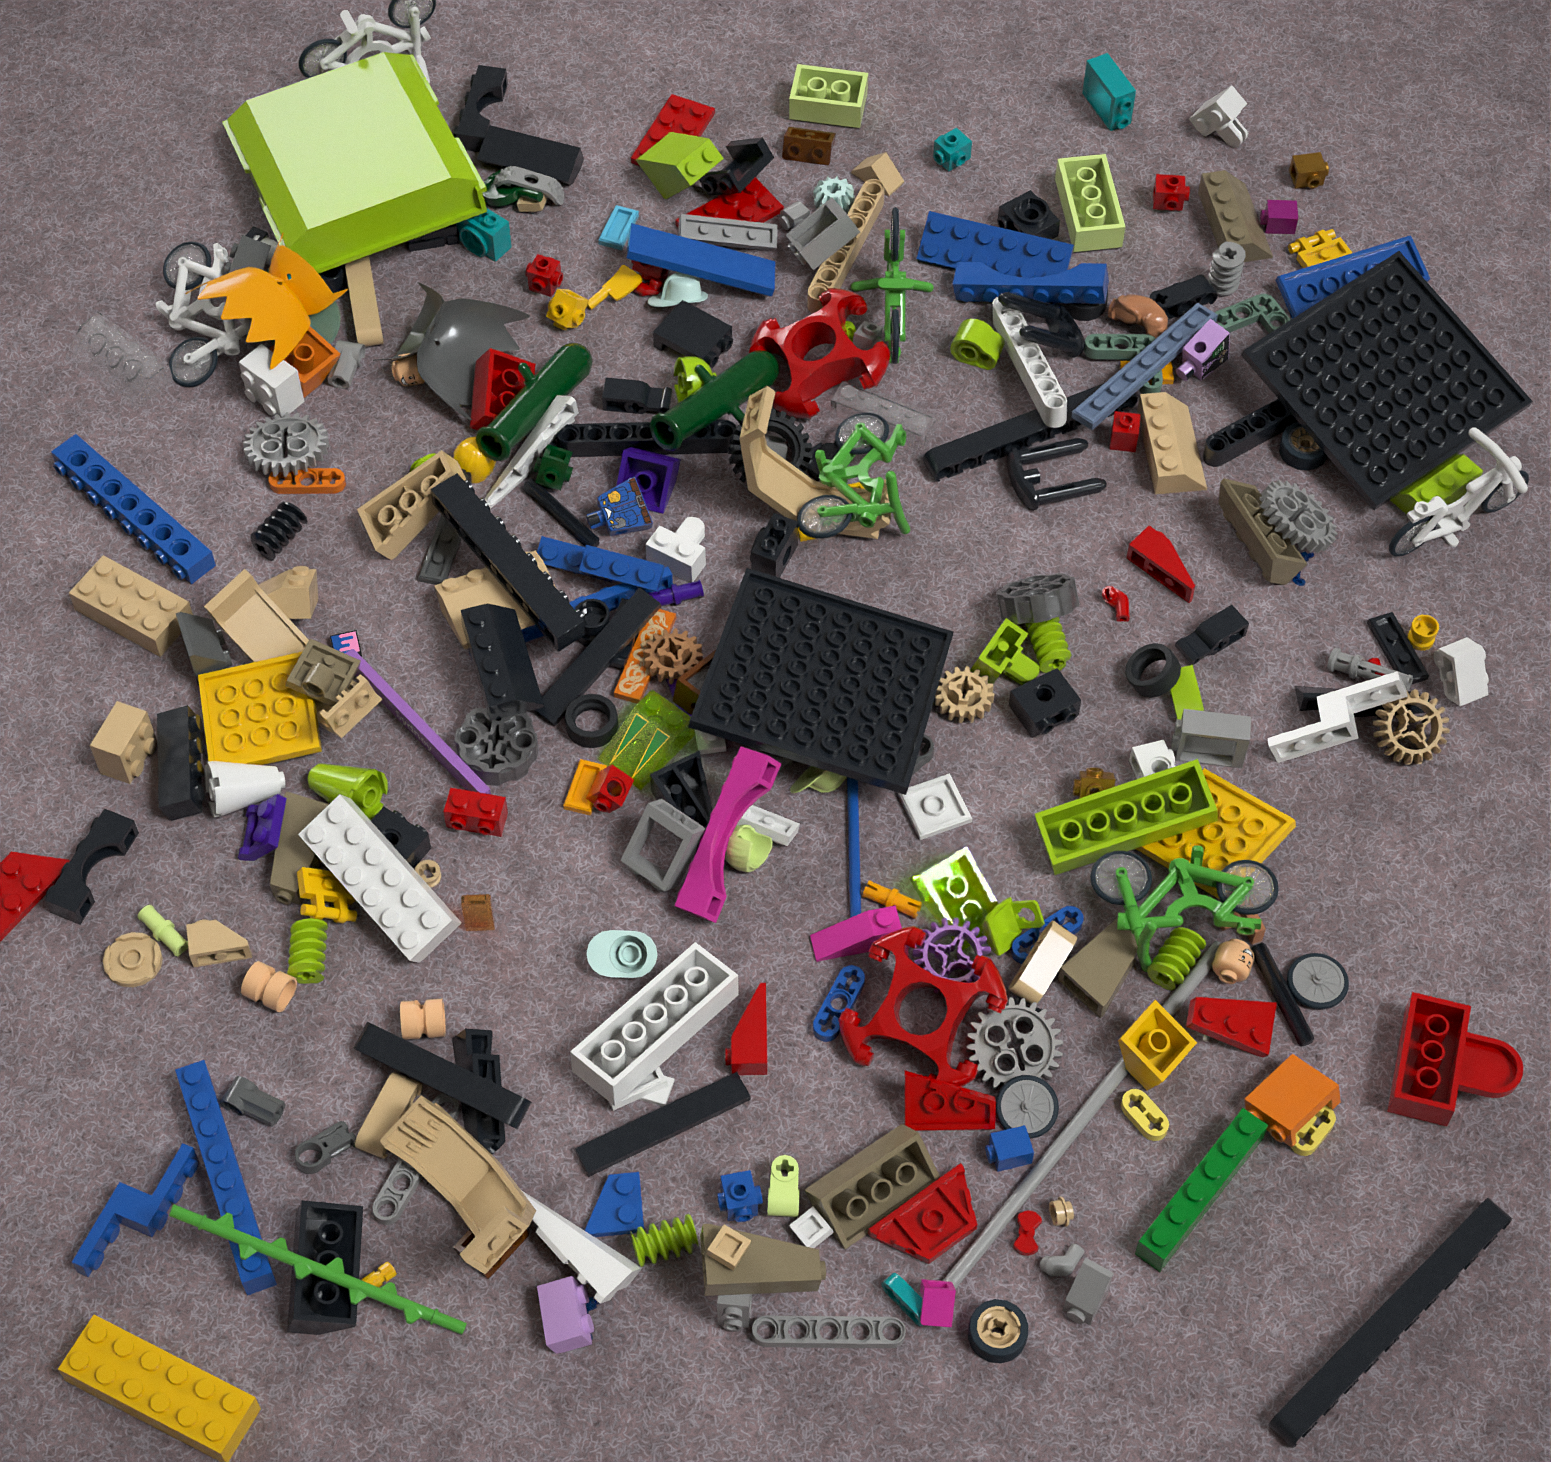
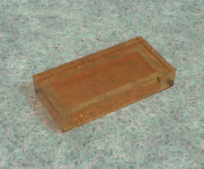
M491 895L461 896V907L466 931L495 930Z

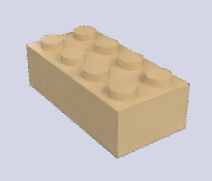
M104 555L69 592L76 611L159 657L166 652L181 634L176 613L192 614L189 601Z

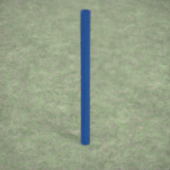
M847 777L851 918L861 914L858 780Z

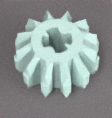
M827 176L825 181L819 180L813 191L815 208L821 207L829 199L833 198L848 213L854 203L853 186L848 184L847 179L839 180L838 176L835 179Z

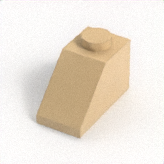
M199 920L193 924H186L189 956L193 967L252 958L248 941L217 920Z

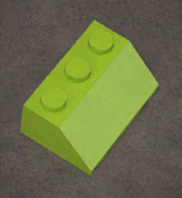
M1458 454L1390 501L1406 515L1414 510L1417 502L1429 503L1435 496L1441 497L1449 505L1466 494L1467 484L1480 477L1483 470L1464 454Z

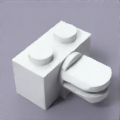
M1232 85L1206 101L1189 118L1201 135L1206 137L1216 131L1226 144L1233 148H1238L1248 137V131L1236 118L1247 103Z
M687 517L675 533L659 526L645 544L646 561L662 564L665 567L668 566L673 575L689 583L694 582L706 565L705 547L699 545L705 537L704 523L699 518Z
M1467 637L1441 647L1434 652V661L1440 671L1444 694L1449 700L1459 706L1488 695L1487 684L1489 678L1485 670V651L1483 646Z

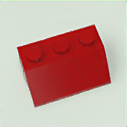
M489 348L478 358L475 364L470 428L479 430L482 427H487L525 386L523 383L525 379L518 370L520 363H526L533 375H535L536 364Z

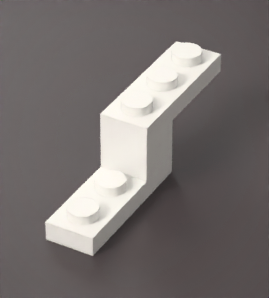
M1398 671L1317 696L1321 722L1268 738L1269 748L1276 761L1280 763L1358 739L1354 713L1408 697L1406 687Z

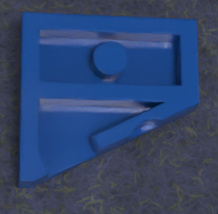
M639 1172L608 1175L585 1231L593 1237L631 1234L630 1231L634 1234L637 1233V1228L640 1226L644 1229Z

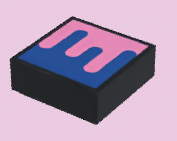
M357 630L330 636L333 649L343 653L353 649L362 657Z

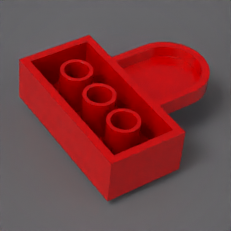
M1412 992L1405 1007L1387 1112L1448 1126L1455 1112L1458 1090L1488 1098L1505 1097L1517 1088L1522 1079L1524 1070L1522 1059L1518 1052L1504 1041L1467 1032L1471 1006Z

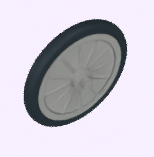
M1310 953L1300 956L1291 964L1287 972V985L1293 997L1301 1004L1313 1009H1328L1338 1005L1345 998L1349 989V979L1344 967L1337 960L1325 954Z
M1032 1075L1014 1077L1007 1081L997 1094L996 1115L1005 1130L1025 1125L1029 1138L1033 1139L1047 1133L1057 1120L1059 1103L1056 1093L1046 1081Z

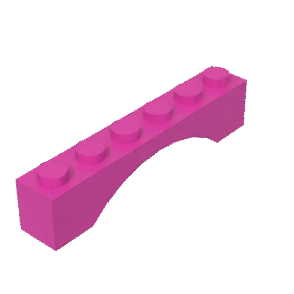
M740 746L737 755L733 759L732 768L727 780L722 785L718 802L711 812L706 831L700 839L699 848L694 860L689 865L687 877L678 892L675 903L677 908L708 921L717 922L727 897L724 886L723 867L729 838L747 809L761 796L771 790L781 763L766 754Z

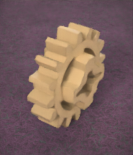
M968 666L962 672L958 667H955L953 674L945 671L944 678H940L935 695V705L940 706L941 714L949 713V720H952L955 716L959 717V723H962L964 718H968L973 723L974 716L976 715L981 719L984 718V711L990 712L991 704L994 701L993 684H988L989 677L987 675L980 677V670L978 669L971 673ZM964 689L966 690L965 699L962 698Z

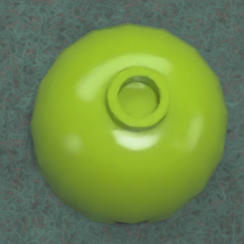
M691 356L676 359L674 376H678V384H675L674 388L678 403L703 386L704 382L695 372L697 365L704 366L711 376H717L715 372L712 373L710 366L703 359Z

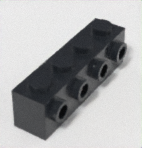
M188 705L157 714L159 808L171 821L203 813L202 801L205 800V793L202 787L204 768L201 763V754L204 752V748L200 739L203 723L201 717L195 714Z

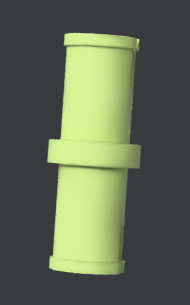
M152 905L145 906L138 913V919L153 932V937L157 941H162L175 956L181 955L188 949V941L174 929V924L170 920H165Z

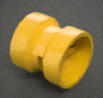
M1422 614L1414 618L1407 636L1413 648L1425 651L1433 646L1439 631V624L1432 616Z

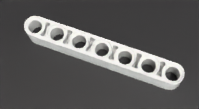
M996 297L992 303L993 325L997 333L1004 338V347L1032 401L1047 426L1053 428L1063 426L1067 421V398L1039 345L1024 340L1020 335V329L1028 326L1021 311L1002 306L998 301V297Z

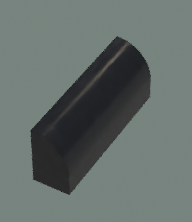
M489 125L477 160L502 168L510 166L520 167L571 185L581 169L584 157L580 147Z

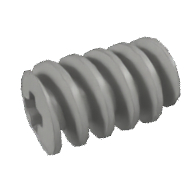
M1234 242L1222 243L1213 254L1208 281L1219 296L1233 294L1238 290L1246 255L1243 247Z

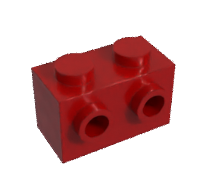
M450 788L443 811L446 828L498 837L502 836L508 815L506 797L457 788Z

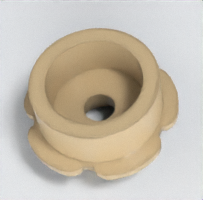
M1058 1197V1200L1049 1203V1212L1054 1226L1064 1225L1067 1227L1070 1220L1074 1218V1211L1070 1201L1065 1202L1063 1197Z

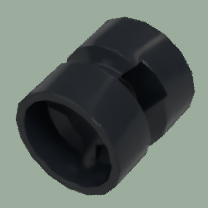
M586 599L575 608L582 612L586 623H584L585 635L578 639L586 647L610 622L608 606L598 599Z

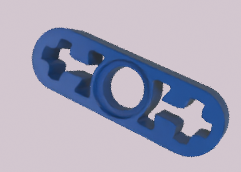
M1074 906L1063 907L1044 920L1045 924L1041 928H1031L1017 937L1012 944V958L1017 963L1023 964L1028 954L1026 952L1019 953L1020 946L1023 948L1032 945L1033 938L1036 943L1039 933L1052 920L1062 925L1065 922V916L1070 919L1075 917L1074 925L1068 922L1063 925V928L1073 935L1078 933L1082 928L1083 913Z
M849 965L839 972L813 1022V1033L818 1040L830 1042L839 1035L838 1018H840L845 1008L852 1010L865 984V974L858 966ZM855 975L857 976V982H852L849 992L844 990L847 985V978ZM836 998H842L848 1005L842 1010H837L831 1006V1002ZM830 1014L833 1016L831 1029L822 1032L821 1025H826Z

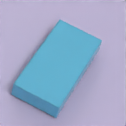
M616 205L598 240L599 245L622 250L629 237L631 223H636L639 211Z

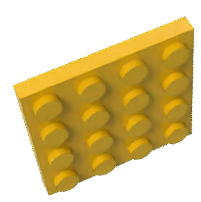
M302 652L198 675L208 761L264 765L322 752L315 699L286 687V681Z
M1204 768L1202 771L1218 810V821L1136 848V850L1169 869V865L1174 859L1184 858L1190 862L1192 847L1199 845L1204 848L1202 866L1222 871L1227 865L1239 860H1252L1262 863L1296 827V822L1290 816ZM1240 866L1228 873L1249 877L1257 868ZM1194 882L1196 886L1219 899L1215 887ZM1223 890L1226 898H1228L1233 893L1230 891Z

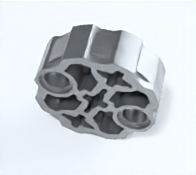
M1061 573L1027 577L1019 581L1010 582L996 592L1001 619L1005 620L1007 618L1014 624L1048 621L1052 618L1065 616L1073 612V609L1080 605L1075 577Z
M476 708L466 715L465 722L455 733L457 755L486 785L500 786L507 781L520 780L528 774V769L538 757L537 734L534 731L532 719L525 712L490 721L487 708Z

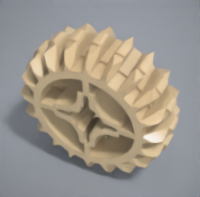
M1414 689L1410 695L1407 692L1408 697L1382 704L1386 711H1376V715L1382 719L1373 721L1374 726L1380 727V731L1374 732V737L1382 736L1383 738L1377 746L1383 747L1387 745L1388 748L1384 754L1390 756L1395 752L1394 761L1399 762L1403 758L1405 765L1411 764L1413 760L1416 764H1421L1423 757L1427 761L1433 759L1432 752L1435 754L1441 752L1438 744L1443 745L1447 743V740L1441 734L1450 732V729L1443 728L1442 725L1449 722V718H1441L1440 716L1445 711V708H1435L1438 699L1434 698L1428 702L1429 693L1424 692L1419 697L1418 690ZM1405 705L1417 706L1426 714L1417 717L1411 710L1407 711ZM1397 711L1398 715L1396 717L1399 723L1397 729L1392 732L1391 723ZM1421 721L1415 725L1416 729H1413L1414 731L1402 733L1410 725L1408 723ZM1428 723H1430V737L1428 741L1425 742L1426 736L1424 734V728ZM1406 737L1412 744H1416L1418 749H1407L1400 745L1397 740Z

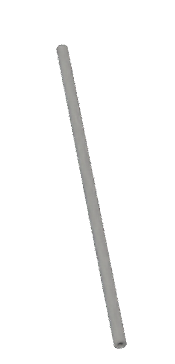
M1219 941L1213 942L1185 977L1184 982L1177 987L1162 1006L1172 1017L1211 970L1217 948L1221 944ZM1123 1056L943 1281L952 1282L955 1290L1129 1073L1126 1070Z

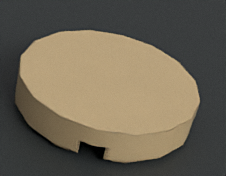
M131 932L121 935L115 939L116 942L111 946L109 945L105 950L103 957L105 972L112 982L122 987L144 985L152 980L161 969L163 957L160 946L144 933Z

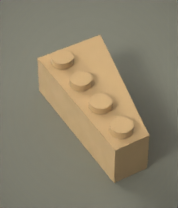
M441 450L357 509L377 552L390 560L396 558L436 516L439 511L432 504L431 488L456 473L465 481L466 478L458 461Z

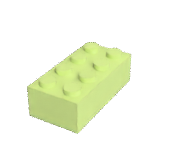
M1106 154L1058 159L1055 181L1072 245H1074L1073 251L1080 252L1122 247L1125 223Z

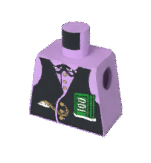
M1210 319L1184 346L1182 365L1176 369L1177 375L1184 381H1187L1192 375L1202 381L1229 359L1230 333Z

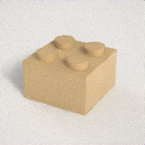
M117 701L90 744V748L100 774L131 784L134 777H138L142 773L144 761L148 754L154 753L157 747V739L147 711Z

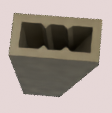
M286 791L284 795L287 798L278 848L275 849L270 886L273 896L277 901L286 905L291 904V902L300 905L303 898H300L297 872L302 867L318 869L322 861L298 834L329 804Z
M1118 918L1060 968L1058 980L1099 1018L1105 1015L1138 959L1137 943L1134 934H1132L1131 930H1117Z
M713 1224L702 1225L700 1240L704 1296L818 1291L821 1281L826 1280L825 1261H820L819 1249L738 1230L735 1231L751 1240V1244L733 1271L706 1254L707 1249L722 1227Z

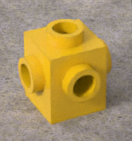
M557 289L554 297L549 301L546 317L553 320V325L560 329L577 328L585 318V309L589 300L569 289Z

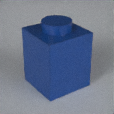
M1025 1125L990 1133L989 1144L985 1146L988 1162L995 1164L997 1172L1032 1164L1034 1150Z

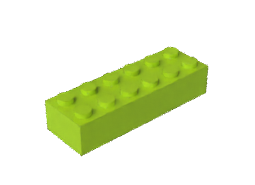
M1198 759L1034 814L1036 825L1054 875L1094 863L1101 856L1109 852L1130 851L1218 821V810Z

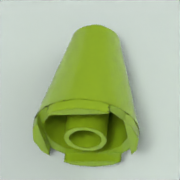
M320 763L309 771L307 777L309 788L328 803H331L339 794L351 798L370 821L384 805L380 802L382 794L387 795L388 782L385 774L371 768Z

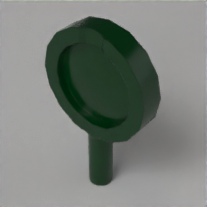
M500 171L491 174L484 181L487 191L483 192L484 201L491 206L508 205L517 201L520 197L538 202L543 200L542 192L511 184V186L502 184L496 187L493 182Z

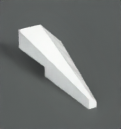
M560 395L555 397L484 498L490 509L534 471L538 456L543 458L542 450L557 437V432L566 424H572L575 421L574 417L579 412L576 400L573 397Z
M523 1192L536 1209L532 1219L538 1225L536 1233L564 1264L570 1266L578 1274L577 1279L581 1284L589 1283L597 1291L594 1298L600 1304L611 1300L618 1290L626 1288L642 1269L639 1265Z

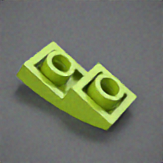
M1193 665L1181 667L1180 677L1176 685L1170 690L1176 719L1181 720L1184 709L1204 711Z

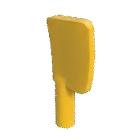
M622 265L613 277L602 286V289L588 299L587 307L590 310L594 309L608 296L615 301L624 298L642 282V277L626 265Z

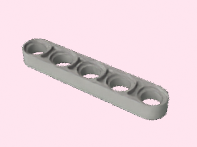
M444 1093L436 1096L432 1101L433 1104L436 1102L440 1105L444 1102H450L455 1106L449 1115L456 1121L460 1112L458 1100ZM401 1158L397 1161L372 1206L376 1221L383 1225H391L400 1218L423 1178L415 1168ZM399 1178H407L411 1182L408 1189L404 1191L396 1190L393 1185ZM389 1203L396 1207L395 1212L389 1217H383L378 1213L379 1208L384 1204Z
M766 1315L757 1318L752 1326L753 1340L762 1347L892 1349L902 1345L906 1335L904 1323L895 1317ZM765 1324L772 1326L775 1330L773 1337L769 1339L759 1337L757 1330L760 1326ZM794 1325H801L805 1328L806 1335L802 1339H793L788 1333L789 1329ZM831 1325L836 1328L838 1334L834 1339H824L820 1335L821 1328ZM856 1326H864L868 1329L869 1336L864 1340H857L852 1336L851 1331ZM888 1326H895L899 1329L901 1335L898 1339L891 1341L883 1336V1330Z

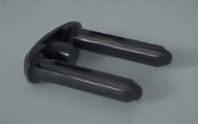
M1004 292L998 296V301L1004 307L1045 318L1049 325V331L1031 325L1024 326L1019 331L1024 340L1065 351L1072 358L1077 357L1084 350L1085 340L1080 328L1060 303L1048 304L1011 292Z
M1074 438L1021 450L1012 447L1007 455L1008 476L1013 489L1022 503L1034 511L1038 509L1039 505L1095 494L1105 489L1107 483L1104 479L1091 478L1035 490L1033 485L1040 483L1038 469L1024 470L1022 467L1024 464L1082 453L1088 448V441L1086 439Z

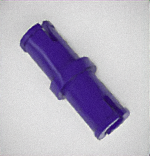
M700 579L678 586L676 583L671 584L670 588L662 589L658 592H648L649 595L661 603V606L673 603L680 605L681 601L704 596Z

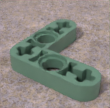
M1258 294L1215 312L1218 315L1217 321L1220 322L1218 324L1229 333L1260 321L1270 334L1279 328L1273 326L1270 323L1271 321L1277 320L1284 325L1291 320L1276 300L1268 294ZM1244 312L1248 314L1249 317L1240 318L1236 315V313Z
M1091 334L1085 339L1084 353L1092 359L1132 360L1145 349V346H1148L1156 338L1146 334ZM1123 344L1127 348L1121 350L1116 348L1115 345ZM1162 370L1152 377V385H1149V382H1147L1139 389L1141 394L1161 392L1163 383Z

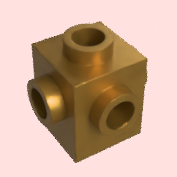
M1095 767L1087 768L1086 771H1079V779H1074L1073 796H1078L1079 799L1115 787L1114 773L1103 772V769Z

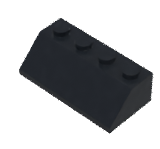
M489 603L462 609V627L490 721L543 708L544 703L515 609Z
M302 1200L295 1217L293 1253L325 1266L335 1258H341L344 1273L359 1279L363 1206ZM292 1266L288 1333L321 1335L356 1326L358 1304H351L347 1288L313 1274H309L301 1280L297 1279L294 1267Z

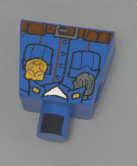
M635 477L597 497L599 510L586 514L591 530L605 525L609 536L648 530L653 525Z

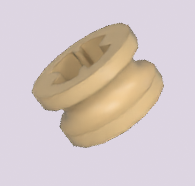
M423 860L417 864L415 871L421 875L420 877L430 888L440 882L441 872L438 863L432 860ZM425 870H430L432 873L431 878H426L424 875Z

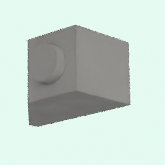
M1085 1258L1064 1303L1063 1311L1067 1312V1317L1075 1323L1083 1324L1085 1322L1091 1325L1108 1295L1114 1273Z

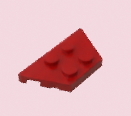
M11 851L0 863V942L46 895L48 889L56 884L61 876L63 866L70 862L69 859Z
M961 1163L873 1225L868 1229L869 1236L930 1264L977 1229L978 1224L971 1204L972 1199L965 1179L964 1166Z

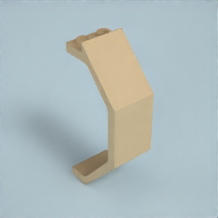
M766 386L750 395L739 438L748 490L783 516L797 521V515L801 507L809 500L818 496L836 495L845 499L849 504H853L835 487H829L814 481L767 446L765 434L775 391ZM886 479L884 480L880 504L889 503ZM851 487L868 503L870 502L871 492H868L866 489ZM824 500L811 505L803 514L802 523L804 527L808 530L830 532L837 529L841 524H833L827 528L822 527L820 522L822 517L818 515L817 508L822 505L831 507L842 504L834 500ZM891 513L877 516L872 528H866L859 521L850 522L838 534L878 539L879 530L889 525Z
M245 569L204 606L212 619L253 662L302 652L309 641ZM361 674L357 677L359 683L352 680L347 691L343 690L341 692L343 698L340 695L336 697L338 703L333 707L315 699L318 725L340 738L344 737L382 700L375 693L368 680Z
M421 1095L380 1140L384 1148L409 1163L454 1206L475 1235V1238L460 1255L466 1263L480 1272L486 1274L529 1227L536 1209L502 1164L436 1102L433 1104Z

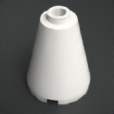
M209 761L205 765L206 792H209L211 801H214L208 802L213 817H221L269 799L276 794H280L281 788H285L283 771L279 772L275 766Z

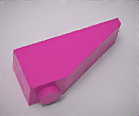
M896 905L865 911L810 935L816 962L866 953L869 951L872 942L902 927Z

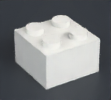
M260 344L239 361L241 378L246 389L245 395L250 401L254 403L257 401L263 405L264 410L269 415L278 414L280 417H284L286 412L290 414L304 402L298 370L284 360L270 370L273 352Z

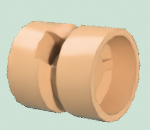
M257 961L250 967L244 977L241 994L255 1002L261 1000L264 1006L277 1012H282L295 994L297 980L295 977L282 971L276 973L275 968Z
M443 998L428 999L424 1005H421L418 1000L401 1001L400 1021L402 1038L405 1040L420 1039L422 1034H426L428 1038L445 1037Z

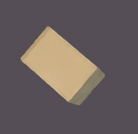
M886 152L867 157L851 171L853 175L864 182L869 179L882 181L885 186L884 194L890 196L904 183L903 178Z

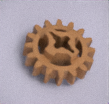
M674 628L671 634L664 629L663 636L660 637L655 633L653 634V641L647 640L646 649H644L645 668H650L651 677L658 674L659 682L667 678L669 679V684H673L674 679H678L703 660L702 645L697 644L696 636L688 638V631H684L681 635L678 634L677 628Z

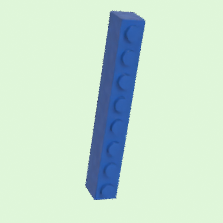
M205 1060L175 1069L221 1217L226 1213L232 1214L234 1229L263 1240ZM229 1241L247 1296L277 1285L268 1256L256 1252L248 1259L242 1260L238 1244Z

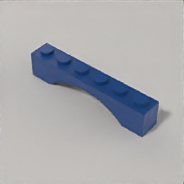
M957 262L953 280L955 298L964 302H993L1001 293L1011 292L1044 303L1105 304L1109 284L1107 264L1081 263L1072 269L1058 274L1026 278L1000 273L991 269L983 262Z

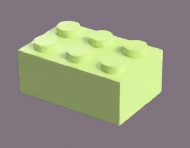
M797 64L789 98V119L860 128L867 98L868 73Z

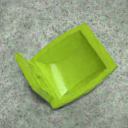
M1009 897L1000 902L985 917L982 930L983 935L987 937L988 946L991 947V950L997 956H1000L1012 947L1013 941L1021 935L1022 929L1041 928L1045 922L1037 901H1012V898ZM1022 908H1028L1034 913L1035 920L1028 921L1024 917H1019L1018 913L1021 912Z

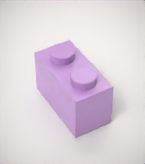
M573 1276L537 1286L546 1346L557 1354L591 1345L590 1333L594 1332L592 1318L587 1314L585 1303L589 1302V1296L585 1285H581Z

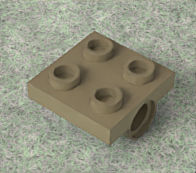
M310 638L286 681V687L333 707L338 703L336 699L338 695L343 698L341 692L343 690L347 691L360 667L361 660Z

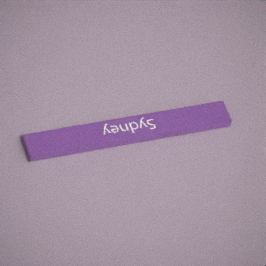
M351 649L345 653L361 660L360 667L355 676L358 677L361 674L368 680L375 693L382 698V704L466 790L491 794L490 788L355 650Z

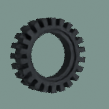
M771 409L767 431L781 435L788 442L792 451L791 464L804 473L812 457V453H809L812 449V444L807 443L810 438L808 433H801L804 426L800 423L796 427L794 425L796 418L793 416L787 420L785 419L786 412L781 411L779 415H775L776 409ZM743 418L730 438L728 454H731L729 458L730 465L735 464L733 472L735 475L740 472L742 475L739 479L744 483L746 474L739 439L744 421Z

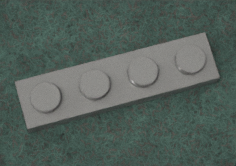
M687 214L679 216L678 236L712 245L772 251L777 249V224Z

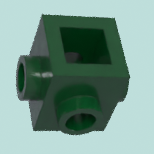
M547 444L543 458L538 456L534 467V472L538 473L535 483L541 484L547 489L561 491L563 482L569 483L573 467H570L569 463L573 452Z

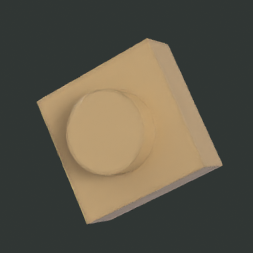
M543 193V200L541 202L520 197L517 202L519 212L542 211L547 197Z
M724 1224L707 1249L706 1254L734 1271L749 1248L751 1240Z

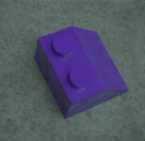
M633 447L625 449L622 454L616 486L635 477L647 509L664 514L677 481L681 459Z

